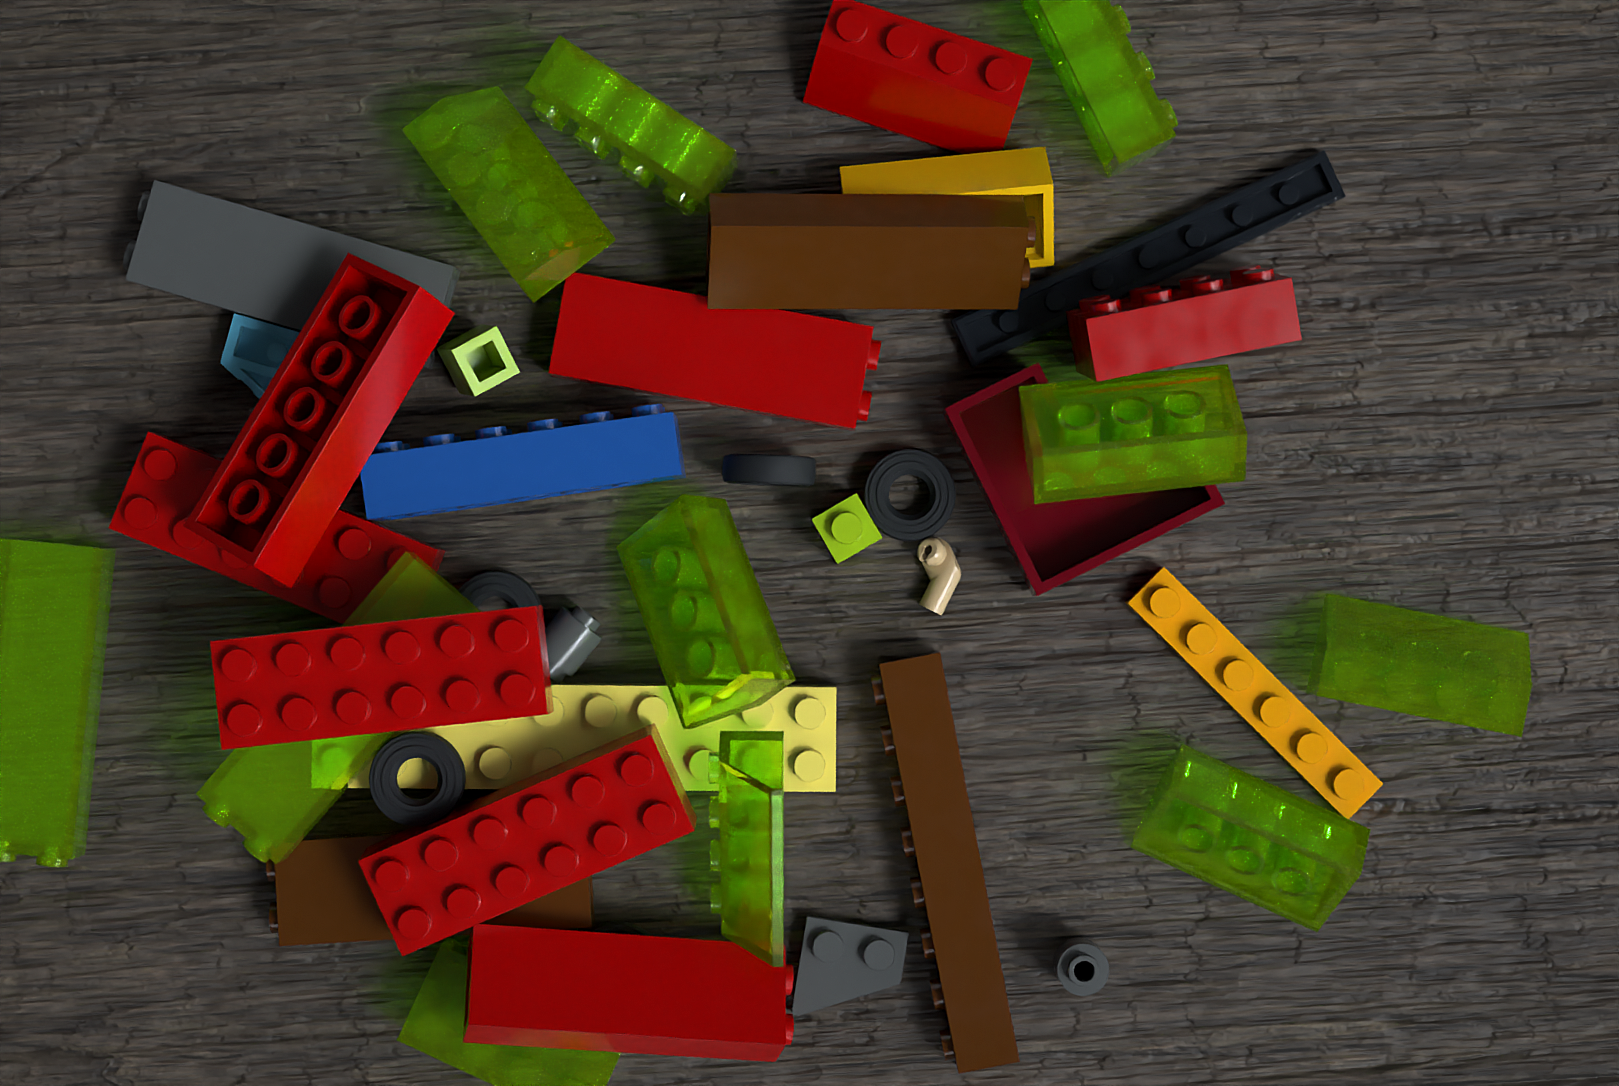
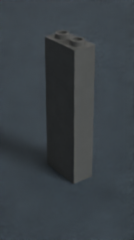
M156 180L153 182L151 191L146 190L141 197L137 217L138 220L142 221L137 241L131 240L129 242L123 259V269L128 271L125 280L136 285L301 332L347 253L353 254L421 286L449 309L460 274L458 269L448 264ZM441 337L423 368L432 370L437 354L436 348L439 347Z

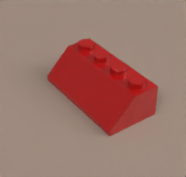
M833 0L819 41L803 104L959 155L1002 151L1033 59L861 2Z

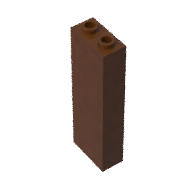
M709 193L705 267L707 309L1017 310L1020 289H1028L1030 282V263L1025 254L1026 248H1034L1035 217L1027 216L1023 195Z
M405 830L282 837L274 841L273 850L268 851L266 855V872L268 881H275L277 902L270 903L269 924L271 932L278 933L279 946L393 940L394 938L358 860L368 846ZM593 875L479 924L545 929L591 928L595 922ZM472 927L451 936L470 935Z

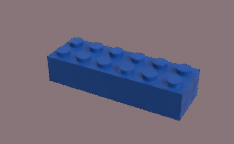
M653 404L631 408V418L614 420V414H610V411L580 415V425L563 427V422H559L558 419H547L527 423L528 432L512 434V429H507L506 426L475 430L476 440L461 442V436H455L454 434L429 436L423 438L424 447L410 449V444H403L402 441L379 443L360 472L367 520L389 521L686 478L678 418L674 412L665 413V407L662 404Z

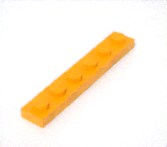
M1164 566L1160 567L1126 602L1343 819L1349 820L1383 785Z

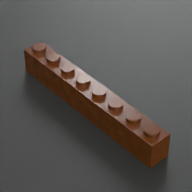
M935 651L878 662L880 674L870 675L876 706L886 704L889 725L880 726L885 755H896L899 775L890 777L895 806H906L909 826L900 827L905 857L915 856L919 876L910 878L915 909L925 907L929 927L919 930L925 960L935 958L939 978L930 979L929 981L935 1010L945 1009L949 1029L939 1030L945 1061L955 1060L959 1074L1020 1062L941 653Z

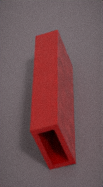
M567 271L548 373L557 378L855 431L857 420L867 422L872 391L863 390L866 369L873 371L877 369L882 341L872 339L874 326L780 309H707V296Z
M477 924L472 927L468 940L462 1043L776 1062L784 1047L791 1045L793 1039V1014L786 1013V995H790L793 988V965L786 964L785 945Z

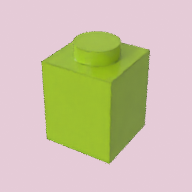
M480 324L436 348L460 394L476 397L520 373L497 326Z
M857 493L811 519L836 564L882 539L881 534Z

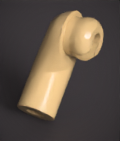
M930 537L921 541L917 549V556L930 579V583L919 605L942 616L961 578V569L951 546L941 538Z

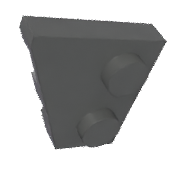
M807 914L791 1014L796 1016L804 1015L901 984L909 935L908 930Z

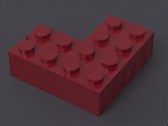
M1039 362L944 408L942 411L1032 596H1039L1225 504L1205 462L1194 464L1188 468L1184 462V458L1199 453V450L1179 410L1084 455Z

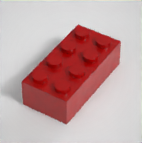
M1260 264L1230 269L1231 278L1211 279L1209 274L1187 277L1179 280V289H1160V285L1134 288L1129 290L1130 299H1110L1109 295L1079 300L1080 309L1066 311L1076 371L1095 382L1302 340L1292 277L1275 274L1273 267L1261 268Z

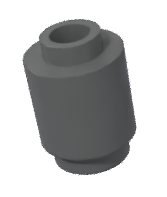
M578 605L575 606L572 612L562 606L545 628L550 678L559 684L567 675L572 677L603 639L596 632L601 623Z
M1081 937L1068 939L1057 948L1054 954L1053 969L1062 986L1070 993L1078 996H1089L1101 990L1106 984L1109 977L1108 960L1100 948L1091 940ZM1088 961L1092 964L1087 974L1079 977L1074 975V968L1077 963Z

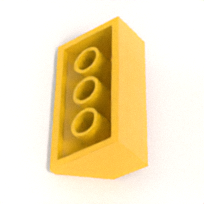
M1045 146L840 167L842 194L1023 195L1027 216H1034L1036 221L1034 248H1026L1025 257L1029 259L1030 268L1054 266V193Z

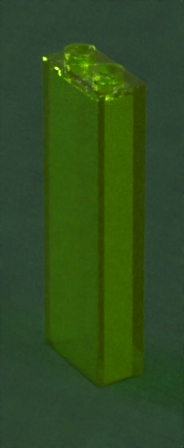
M0 538V862H15L17 854L37 856L36 864L40 866L67 867L68 859L72 860L85 855L116 549Z
M406 551L341 627L482 611L414 552ZM396 731L236 748L196 795L205 802L202 810L210 819L224 828H227L229 824L232 825L245 837L242 844L254 857L264 863L271 859L275 864H278L293 852Z

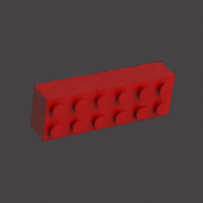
M347 253L183 527L292 588L455 313L421 286L353 254Z
M148 431L108 527L109 529L347 626L418 619L446 550L373 520H367L363 516L339 507L294 585L290 588L183 527L223 459L165 435Z
M542 605L210 641L221 750L548 715L554 712Z
M655 723L460 806L437 822L422 827L409 828L372 844L365 849L358 863L403 957L694 832L697 816Z

